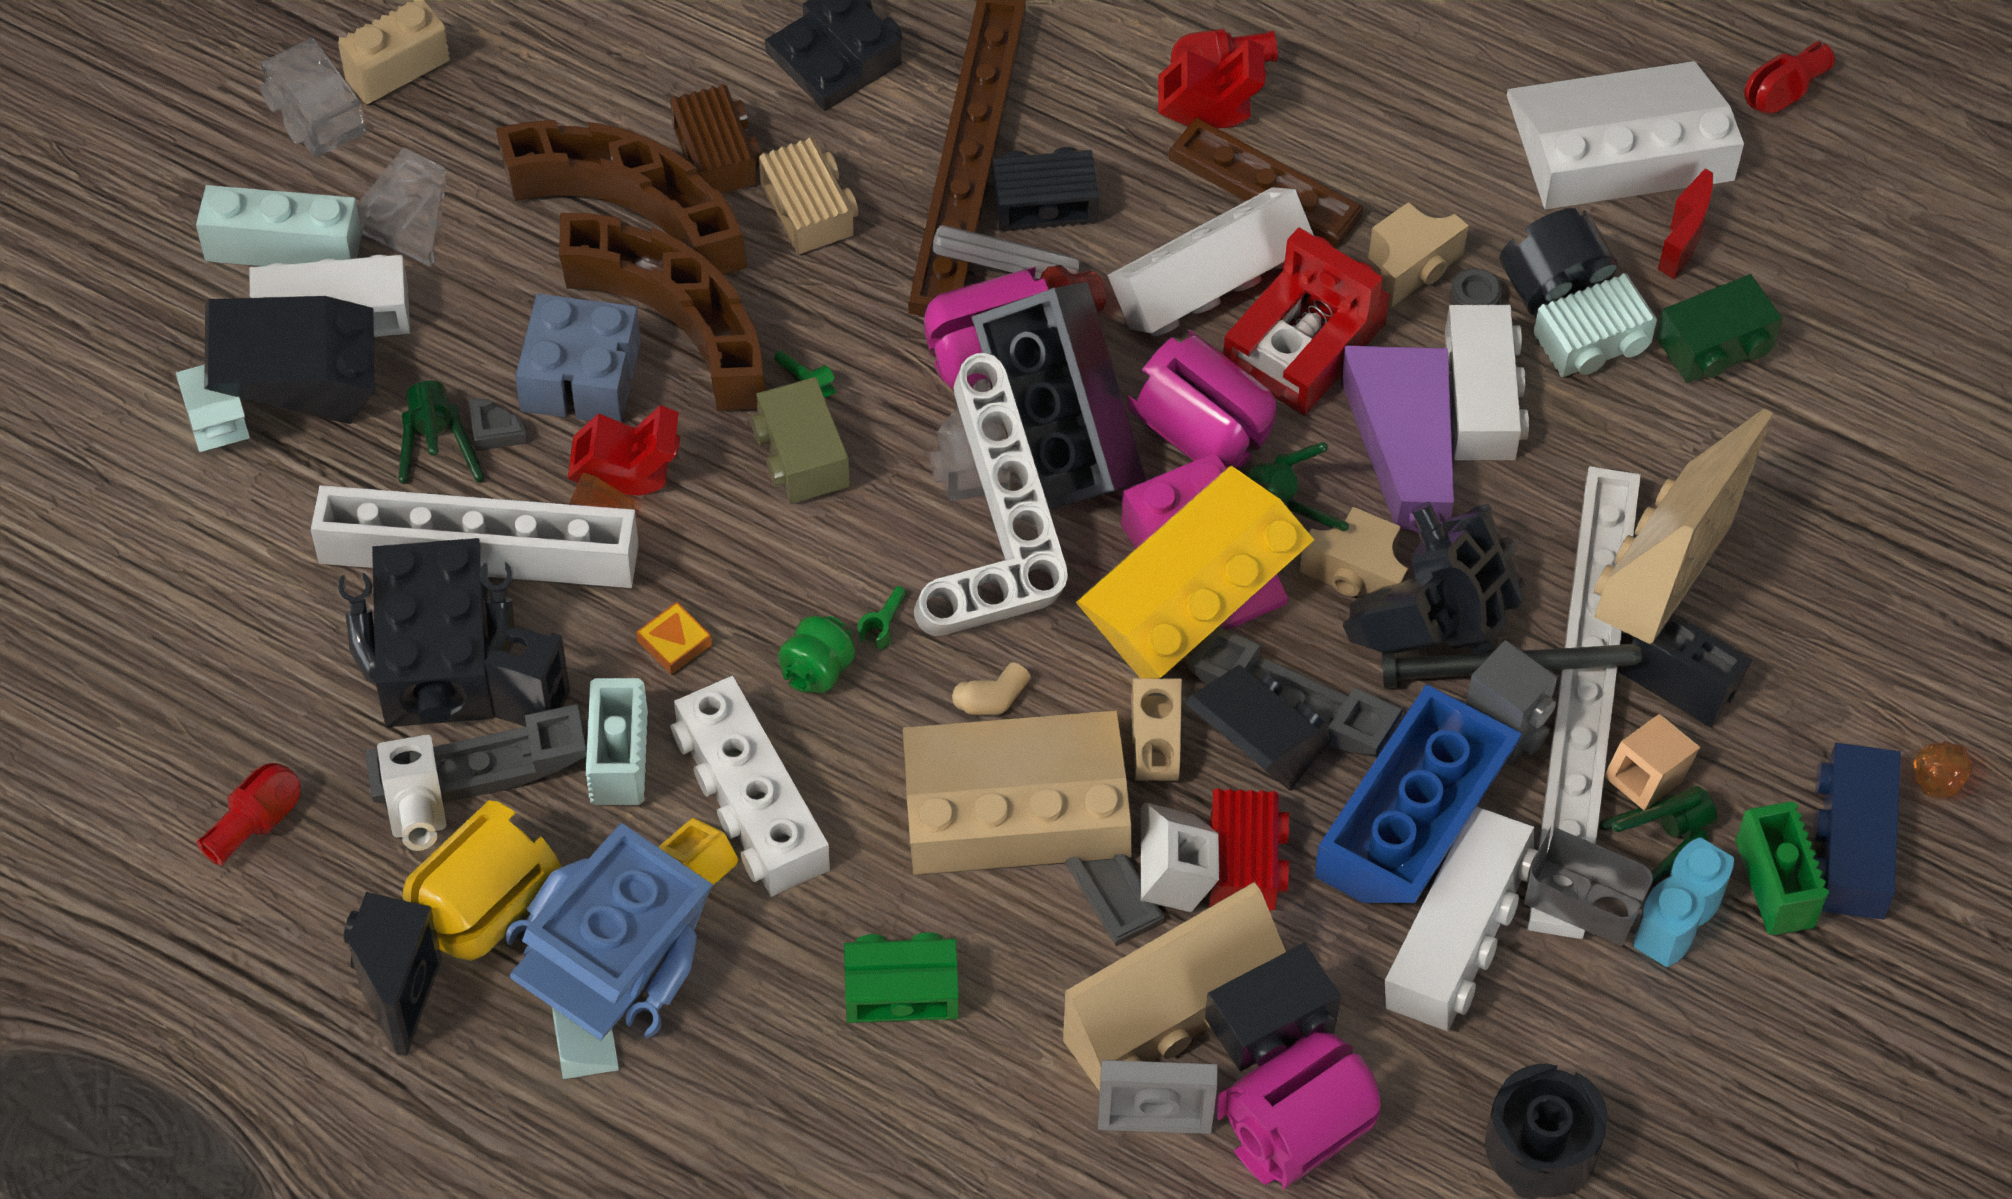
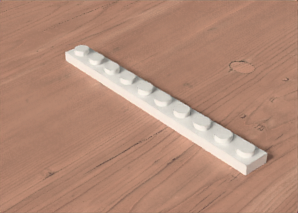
M1590 466L1588 468L1564 648L1620 645L1622 630L1594 617L1601 596L1594 593V589L1606 565L1617 566L1615 558L1625 538L1628 535L1633 537L1641 474ZM1617 666L1561 670L1538 851L1550 827L1548 849L1555 827L1596 844ZM1551 875L1541 881L1545 885L1577 898L1575 884L1565 876ZM1530 908L1529 931L1583 939L1585 930L1537 909Z

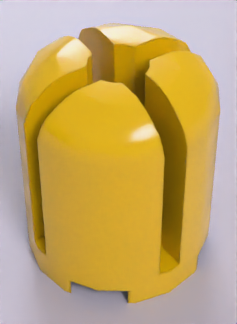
M488 800L406 878L403 887L402 897L404 901L431 907L434 929L437 932L440 945L439 949L453 957L469 961L476 960L487 954L506 935L508 927L513 922L522 920L529 913L527 908L551 872L562 867L557 856L546 841L540 836L533 842L528 835L509 821L516 812L497 801Z

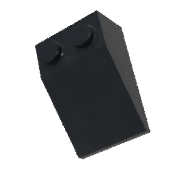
M329 296L209 299L205 304L204 389L350 424L375 392L374 310L369 306Z

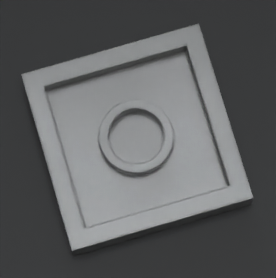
M1102 1060L1098 1130L1211 1134L1217 1091V1064Z

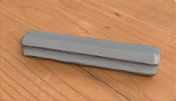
M946 225L939 226L933 240V252L938 255L1012 273L1035 266V278H1044L1045 281L1066 286L1073 285L1079 272V260L1076 257Z

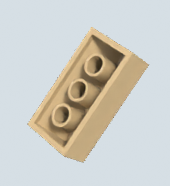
M1253 882L1066 990L1063 1042L1099 1091L1102 1060L1153 1062L1161 1056L1169 1059L1178 1055L1188 1047L1192 1038L1208 1029L1213 1031L1205 1019L1208 992L1286 952L1262 892L1256 883Z

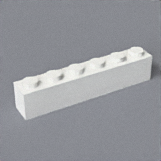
M322 485L319 486L311 525V534L319 564L373 568L372 546L479 538L481 568L484 563H487V577L506 578L505 562H507L513 568L514 579L632 588L639 545L635 510Z

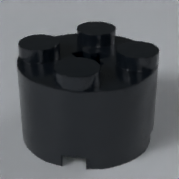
M1576 208L1558 210L1534 221L1525 228L1529 237L1518 246L1512 238L1505 245L1499 257L1501 266L1524 306L1535 319L1537 318L1538 309L1543 304L1548 305L1552 300L1558 301L1561 297L1566 298L1569 294L1574 295L1579 290L1584 291L1587 287L1592 288L1597 283L1601 285L1605 280L1609 281L1613 277L1618 267L1616 258L1589 212L1584 210L1583 215H1580Z
M1535 1064L1511 1074L1495 1097L1486 1129L1485 1149L1492 1168L1505 1183L1512 1187L1518 1196L1525 1199L1560 1196L1581 1186L1595 1169L1606 1133L1607 1109L1598 1089L1591 1081L1577 1072L1574 1076L1557 1070L1558 1065Z

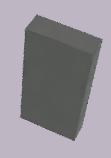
M1118 854L1114 855V859L1080 861L1079 857L1066 859L1065 865L1115 946L1164 924L1165 918L1158 906L1141 900V879L1126 855Z

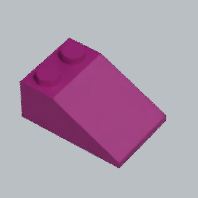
M1209 454L1123 491L1121 526L1135 549L1226 469L1217 454ZM1278 574L1219 626L1229 630L1287 605L1288 597Z

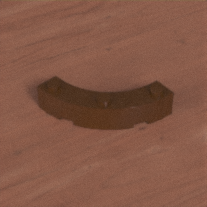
M556 120L524 122L495 128L503 165L515 201L543 196L573 195L612 202L646 217L668 235L684 242L704 256L722 274L747 268L743 234L734 213L724 197L717 189H712L697 174V168L670 148L640 134L593 122H588L589 128L558 126Z
M560 213L559 257L566 289H591L619 294L642 302L659 311L688 335L703 356L711 374L716 409H757L756 393L767 391L757 333L741 304L738 293L714 265L684 242L651 227V232L637 227L624 225L621 222V218L590 213Z

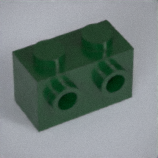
M1748 274L1663 308L1656 339L1685 382L1689 383L1704 376L1707 378L1715 377L1733 364L1748 358L1756 360L1768 354L1775 346L1783 318L1752 274Z

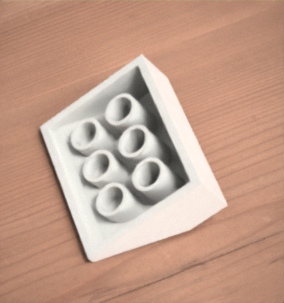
M1695 61L1511 88L1507 91V98L1544 210L1687 188L1705 168L1713 172V184L1735 181L1744 142L1730 105Z

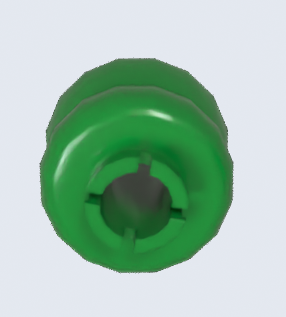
M808 616L799 622L794 636L781 645L778 661L783 670V678L785 680L791 679L788 682L791 687L802 693H806V691L824 693L835 686L840 672L852 664L856 654L855 645L851 639V632L848 628L843 629L846 625L842 621L832 616Z

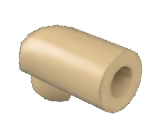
M1011 662L996 681L973 680L960 682L953 690L952 700L959 710H963L967 714L1001 715L1008 710L1030 681L1031 676L1023 666Z

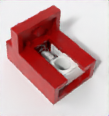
M1298 227L1287 239L1284 270L1224 336L1223 355L1268 388L1274 398L1305 416L1340 377L1345 346H1367L1386 324L1390 294L1381 288L1383 277L1378 275L1366 263L1355 261L1338 251L1326 239L1313 236Z

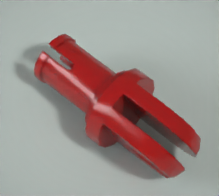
M1225 28L1189 33L1179 38L1174 44L1170 62H1174L1186 50H1189L1219 64L1247 39L1264 46V62H1277L1278 49L1275 32L1272 30L1266 33L1231 37V34L1226 33Z
M1817 41L1796 56L1783 53L1772 58L1749 76L1744 90L1746 103L1752 109L1769 115L1799 100L1808 92L1809 82L1812 79L1833 68L1835 56L1832 49L1826 43L1821 47V41Z
M278 763L263 764L255 769L227 797L229 811L196 841L200 851L214 864L222 866L252 834L267 835L293 809L300 798L301 784L297 774L289 767Z

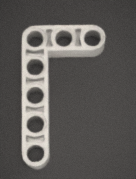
M987 353L974 354L963 362L954 384V395L1005 560L935 579L922 589L914 608V617L919 628L933 636H944L1045 608L1053 604L1059 597L1068 578L1067 566L1006 370L1001 361ZM975 373L983 374L990 379L993 389L987 392L975 391L968 384L967 376ZM988 422L999 423L1006 429L1008 438L1003 441L990 440L982 431V425ZM1003 471L1016 473L1023 482V488L1018 491H1010L1003 488L998 481L997 474ZM1018 520L1031 522L1038 530V538L1030 541L1020 539L1013 530V523ZM1036 569L1046 571L1051 575L1054 587L1044 591L1036 589L1028 579V572ZM983 583L995 584L1001 589L1004 601L992 605L985 603L980 598L977 587ZM932 597L947 599L953 607L954 614L948 618L935 617L927 608V600Z

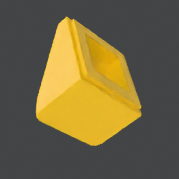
M694 817L658 847L713 885L738 863V857L725 833Z

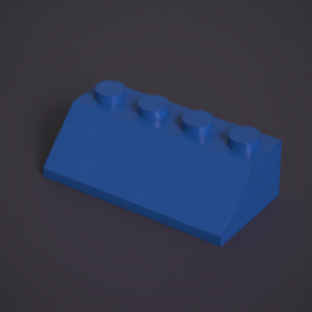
M1426 684L1319 844L1315 878L1362 903H1415L1521 740L1522 733Z

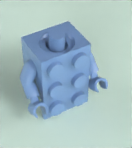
M621 822L589 859L583 858L551 872L527 908L531 913L527 920H518L508 927L506 939L510 946L516 940L517 935L524 930L526 931L522 941L528 945L524 951L525 957L512 970L509 978L600 1041L603 1040L626 1011V1024L628 1027L632 1025L638 1013L643 1011L650 1012L653 1015V1022L646 1030L644 1037L646 1039L651 1038L659 1032L661 1027L660 1008L663 1004L669 1005L691 971L697 942V935L694 930L713 884ZM646 989V992L649 994L646 1001L633 1004Z

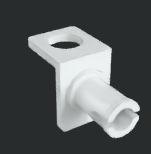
M422 735L379 743L377 749L392 835L396 838L403 837V844L411 850L421 851L428 849L437 840V832L435 831L443 830L447 825L432 738L430 735ZM406 751L422 754L417 761L410 764H396L392 761L396 755Z

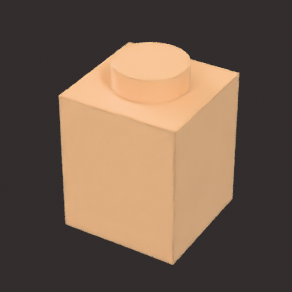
M1658 714L1620 742L1604 777L1645 811L1683 782L1700 746L1661 714Z

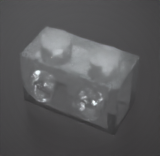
M313 37L261 62L265 83L260 85V91L266 104L273 112L278 109L284 116L285 128L295 144L303 142L313 158L366 133L359 99Z

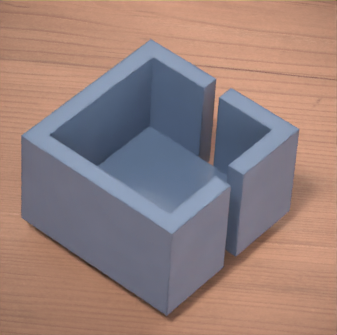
M536 294L515 376L520 411L566 417L568 406L564 380L572 381L571 386L576 419L590 421L600 413L622 422L630 390L629 379L633 377L641 344L637 306Z

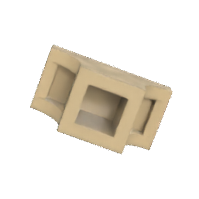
M1408 202L1372 228L1368 258L1381 269L1380 276L1383 277L1381 288L1390 294L1389 306L1391 308L1423 284L1430 285L1436 282L1444 274L1448 266L1464 255L1469 225L1455 213L1444 218H1433L1424 215Z
M1352 507L1345 520L1349 524L1347 531L1343 532L1335 528L1331 530L1311 528L1309 534L1313 537L1314 541L1302 551L1300 573L1333 586L1335 590L1343 595L1357 597L1382 587L1406 581L1408 568L1400 564L1395 558L1401 526Z

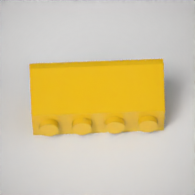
M1229 466L1078 599L1076 603L1139 678L1159 679L1309 546L1314 539L1281 499L1233 466Z

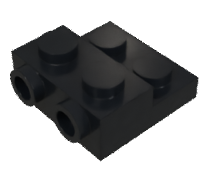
M808 0L803 3V17L765 39V52L826 111L901 65V41L903 37L899 26L891 17L886 16L880 19L872 11L873 7L870 0Z

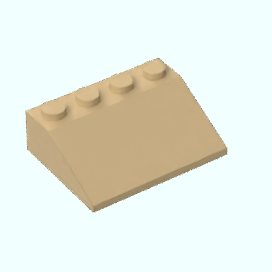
M1762 409L1690 461L1676 481L1671 478L1665 481L1655 502L1657 508L1654 509L1648 506L1644 511L1635 530L1637 537L1634 538L1628 535L1623 541L1615 558L1617 566L1613 567L1607 564L1602 571L1594 589V593L1601 596L1594 615L1595 618L1650 645L1654 642L1731 528L1773 416L1772 412Z
M1117 710L903 728L913 875L1066 863V859L1070 857H1079L1080 861L1114 859V855L1118 854L1126 855L1127 858L1131 857V820Z

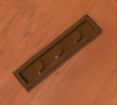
M1198 118L1193 120L1169 149L1170 161L1244 201L1272 187L1295 189L1313 235L1326 239L1335 249H1337L1362 217V205Z

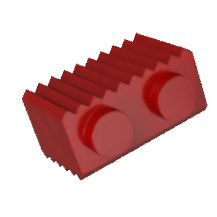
M1217 788L1213 790L1210 827L1218 832L1219 881L1209 891V908L1255 882L1262 892L1268 909L1275 911L1277 893H1287L1289 860L1278 859V844H1288L1289 812L1279 811V793L1274 790L1270 792L1264 790L1256 792L1251 789L1245 792L1242 789L1234 791L1229 788L1223 791Z

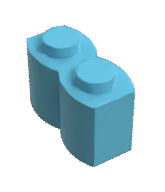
M1701 837L1688 843L1677 855L1670 877L1656 885L1649 893L1635 933L1633 947L1665 967H1669L1681 960L1689 951L1697 928L1710 920L1719 909L1733 869L1734 857Z

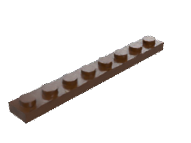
M977 0L909 297V314L925 316L928 304L937 295L966 287L971 262L934 253L933 240L937 229L942 225L978 233L1025 19L1026 0Z

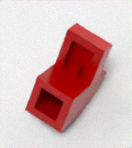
M1247 39L1219 64L1186 50L1158 75V113L1186 126H1189L1195 118L1215 128H1229L1246 121L1251 117L1250 97L1257 94L1265 85L1264 46Z
M660 405L635 428L598 413L573 436L568 479L606 494L645 495L666 486L668 463L674 459L680 446V436L676 434L679 412Z

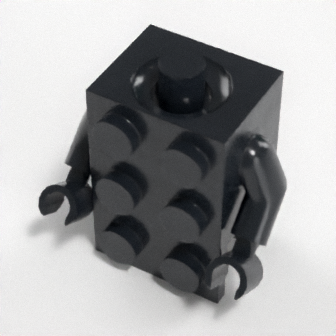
M479 538L372 546L373 584L369 576L363 573L365 589L361 595L353 597L346 590V576L343 574L338 582V589L340 595L348 600L350 604V611L345 613L350 653L366 681L376 684L386 728L493 719V703L485 661L491 650L506 651L510 654L514 645L513 642L507 639L506 635L508 629L515 628L512 598H507L506 591L514 580L513 568L509 563L505 562L507 573L505 581L500 585L491 584L487 577V563H484L481 568ZM372 589L374 600V621L372 609L366 608V599L370 597ZM488 589H490L491 599H488Z

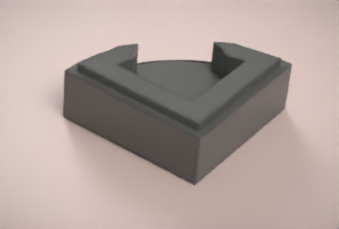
M468 399L476 451L527 444L525 428L516 414L513 415L509 411L496 406L494 401L489 399Z

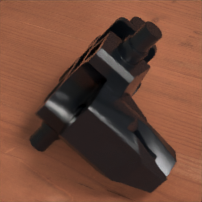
M1424 502L1415 506L1411 512L1418 525V534L1421 538L1419 546L1412 555L1415 577L1399 584L1382 587L1360 596L1350 603V617L1343 623V628L1349 641L1379 652L1400 653L1441 645L1444 640L1453 649L1470 646L1473 654L1494 652L1497 649L1495 636L1507 624L1505 610L1517 608L1523 603L1524 598L1520 589L1525 585L1523 578L1519 577L1511 560V557L1517 551L1513 538L1501 537L1491 515L1492 508L1490 504L1479 505L1468 511L1466 515L1448 518L1444 522L1438 520L1431 502Z

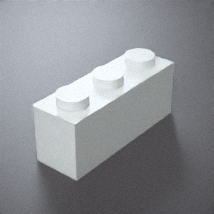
M374 255L369 258L324 259L310 263H274L268 266L249 267L250 298L329 296L372 307L374 310V337L410 334L408 283L402 255Z
M1449 305L1444 336L1445 348H1448L1450 416L1454 460H1516L1519 440H1527L1529 433L1528 410L1519 409L1518 399L1523 398L1525 393L1524 367H1516L1515 356H1520L1521 327L1520 325H1512L1511 305Z

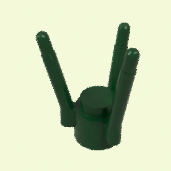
M432 380L412 385L406 395L408 410L401 415L403 436L399 462V482L406 484L409 480L415 430L426 436L428 452L431 456H435L439 452L437 434L442 432L447 424L450 425L475 481L478 483L483 482L485 477L460 421L458 406L449 403L445 385Z
M1325 442L1305 447L1290 454H1278L1274 463H1260L1249 472L1248 477L1281 499L1291 512L1343 532L1349 529V524L1346 521L1300 503L1294 498L1298 489V479L1292 470V466L1326 452L1328 445Z
M1693 786L1677 795L1674 794L1660 802L1654 803L1645 811L1642 808H1638L1604 819L1599 823V827L1602 830L1613 828L1615 832H1621L1660 819L1668 835L1673 838L1679 836L1684 838L1680 845L1650 871L1652 874L1651 886L1655 885L1672 869L1677 855L1688 843L1700 837L1708 841L1705 829L1715 825L1717 822V811L1713 800L1703 788Z

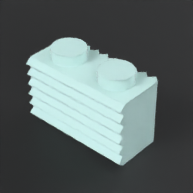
M1623 273L1620 277L1614 276L1610 281L1605 280L1601 285L1597 283L1592 288L1587 287L1584 291L1579 290L1574 295L1569 294L1566 298L1561 297L1558 301L1552 300L1548 305L1543 304L1538 309L1534 335L1535 339L1539 340L1540 346L1544 347L1545 354L1549 355L1550 362H1553L1555 369L1559 371L1560 377H1566L1578 371L1582 375H1587L1601 368L1606 360L1622 354L1625 357H1634L1646 350L1650 343H1652L1657 318L1629 276Z
M595 678L590 681L586 776L590 803L594 805H640L645 801L644 782L648 710L644 682L639 678Z

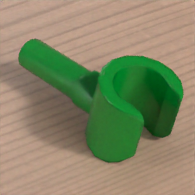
M783 350L775 354L774 360L792 373L797 380L802 381L816 377L824 398L836 393L835 388L830 383L834 381V375L827 365L809 371Z
M895 587L882 610H879L878 613H867L860 618L857 629L861 642L865 639L868 631L877 628L882 630L876 640L877 648H887L891 641L889 624L907 594L903 587Z

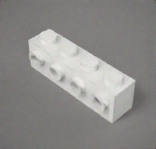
M1272 187L1108 274L1107 276L1129 329L1151 333L1152 336L1165 334L1178 327V319L1190 312L1197 314L1208 311L1220 304L1221 300L1219 297L1233 289L1234 291H1242L1251 288L1261 282L1260 274L1273 267L1275 269L1284 268L1287 239L1294 231L1300 227L1313 235L1296 190Z
M733 675L675 700L676 723L670 725L675 743L683 755L691 752L697 763V766H694L693 769L702 792L706 797L714 794L721 808L717 809L720 823L729 839L738 837L745 851L741 852V858L753 882L762 880L770 897L830 871L829 844Z
M1479 807L1475 809L1453 843L1385 979L1386 1009L1445 1031H1449L1457 1013L1466 1014L1476 989V984L1473 983L1479 968L1487 970L1490 966L1497 947V938H1494L1500 924L1508 926L1512 921L1519 900V895L1516 894V891L1522 880L1529 882L1531 867L1538 854V850L1534 849L1533 826Z

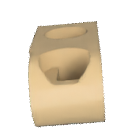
M1133 678L1131 719L1135 781L1179 780L1182 679ZM1151 693H1161V694H1164V695H1166V696H1147V695H1149V694H1151Z

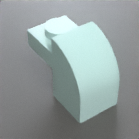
M204 365L176 372L199 452L250 438L240 398L204 389Z

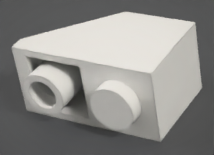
M1145 802L1141 807V900L1192 912L1219 881L1218 832L1195 814Z

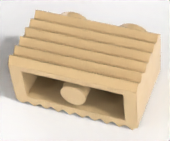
M414 0V2H407L406 5L398 6L397 11L390 10L389 16L382 15L380 20L373 19L372 24H365L364 27L356 28L355 33L348 32L347 38L339 37L338 45L345 80L365 104H369L450 61L448 56L450 53L447 49L449 47L446 43L448 41L445 37L446 33L444 30L446 28L424 0Z
M809 137L806 141L800 140L796 145L791 143L787 148L781 147L778 151L772 150L769 154L763 153L759 157L762 188L765 190L770 203H772L773 209L776 211L785 232H787L792 246L795 247L796 254L799 255L854 236L853 218L859 214L855 197L849 188L841 190L836 181L839 180V172L833 155L829 151L822 154L814 138Z

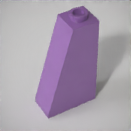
M1345 346L1341 384L1394 524L1401 526L1400 530H1413L1418 533L1419 528L1411 510L1424 502H1431L1439 521L1444 522L1446 519L1451 518L1454 494L1448 348Z

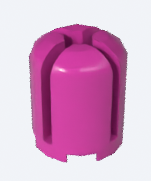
M1035 266L939 294L928 304L924 318L926 342L930 354L937 358L934 361V367L939 378L951 390L954 391V384L963 362L974 354L982 353L972 316L1049 290L1044 278L1035 280ZM975 373L967 376L968 384L975 391L992 386L990 379L983 374Z
M1189 329V337L1180 343L1171 337L1144 366L1142 371L1150 377L1142 388L1137 401L1130 395L1128 396L1127 409L1192 461L1214 453L1218 455L1226 469L1229 466H1233L1238 470L1252 459L1251 453L1246 448L1259 450L1269 438L1276 418L1277 407L1275 398L1268 388Z
M1316 1032L1307 1038L1305 1036L1301 1037L1288 1046L1286 1051L1262 1066L1257 1067L1217 1094L1215 1100L1218 1121L1227 1115L1234 1132L1242 1145L1233 1150L1248 1171L1262 1184L1267 1185L1275 1179L1282 1183V1190L1370 1131L1380 1115L1381 1107L1380 1094L1374 1073L1362 1056L1353 1054V1047L1337 1035L1327 1032Z

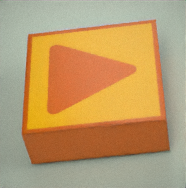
M678 602L636 631L637 642L671 675L712 645L711 635Z

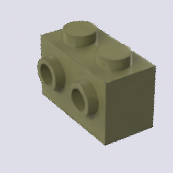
M816 377L756 393L758 414L751 416L754 436L759 446L767 444L771 456L767 457V466L771 480L775 487L783 485L790 504L848 488V456Z

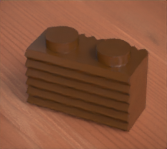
M721 84L718 88L712 86L709 90L702 89L699 93L693 91L690 95L684 93L680 97L673 96L670 99L673 130L684 158L697 168V174L712 189H717L720 193L756 185V167L759 166V157L762 154L756 137L747 138L744 129L748 128V118L742 100L733 101L727 85Z

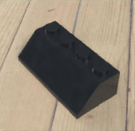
M1088 282L1052 288L972 316L982 353L995 356L1001 361L1006 370L1049 511L1146 482ZM1019 476L1020 483H1021V486H1022V488H1023V482H1022V480H1021V478H1020V476Z

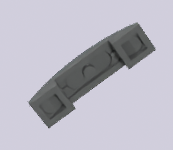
M1220 626L1202 640L1187 662L1188 669L1207 685L1239 664L1252 675L1261 668L1285 688L1279 697L1288 705L1294 708L1301 701L1325 721L1319 730L1331 740L1328 746L1360 754L1377 755L1402 716L1401 708L1355 687L1350 695L1346 696L1261 657L1260 644Z
M578 704L525 715L526 727L433 747L442 801L485 795L523 785L560 771L586 757L587 748ZM378 749L366 750L365 755L372 799L375 803H386ZM406 751L396 755L392 761L396 764H410L417 761L422 754Z

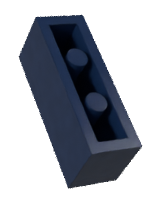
M1835 742L1828 763H1819L1815 791L1816 794L1824 795V809H1817L1813 841L1822 842L1821 857L1815 856L1814 859L1819 861L1817 869L1823 871L1821 879L1826 881L1824 888L1830 891L1823 907V912L1885 919L1895 895L1901 751Z

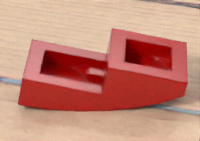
M1706 168L1676 200L1670 229L1673 231L1664 241L1658 266L1659 271L1673 280L1691 258L1703 230L1713 188V172Z

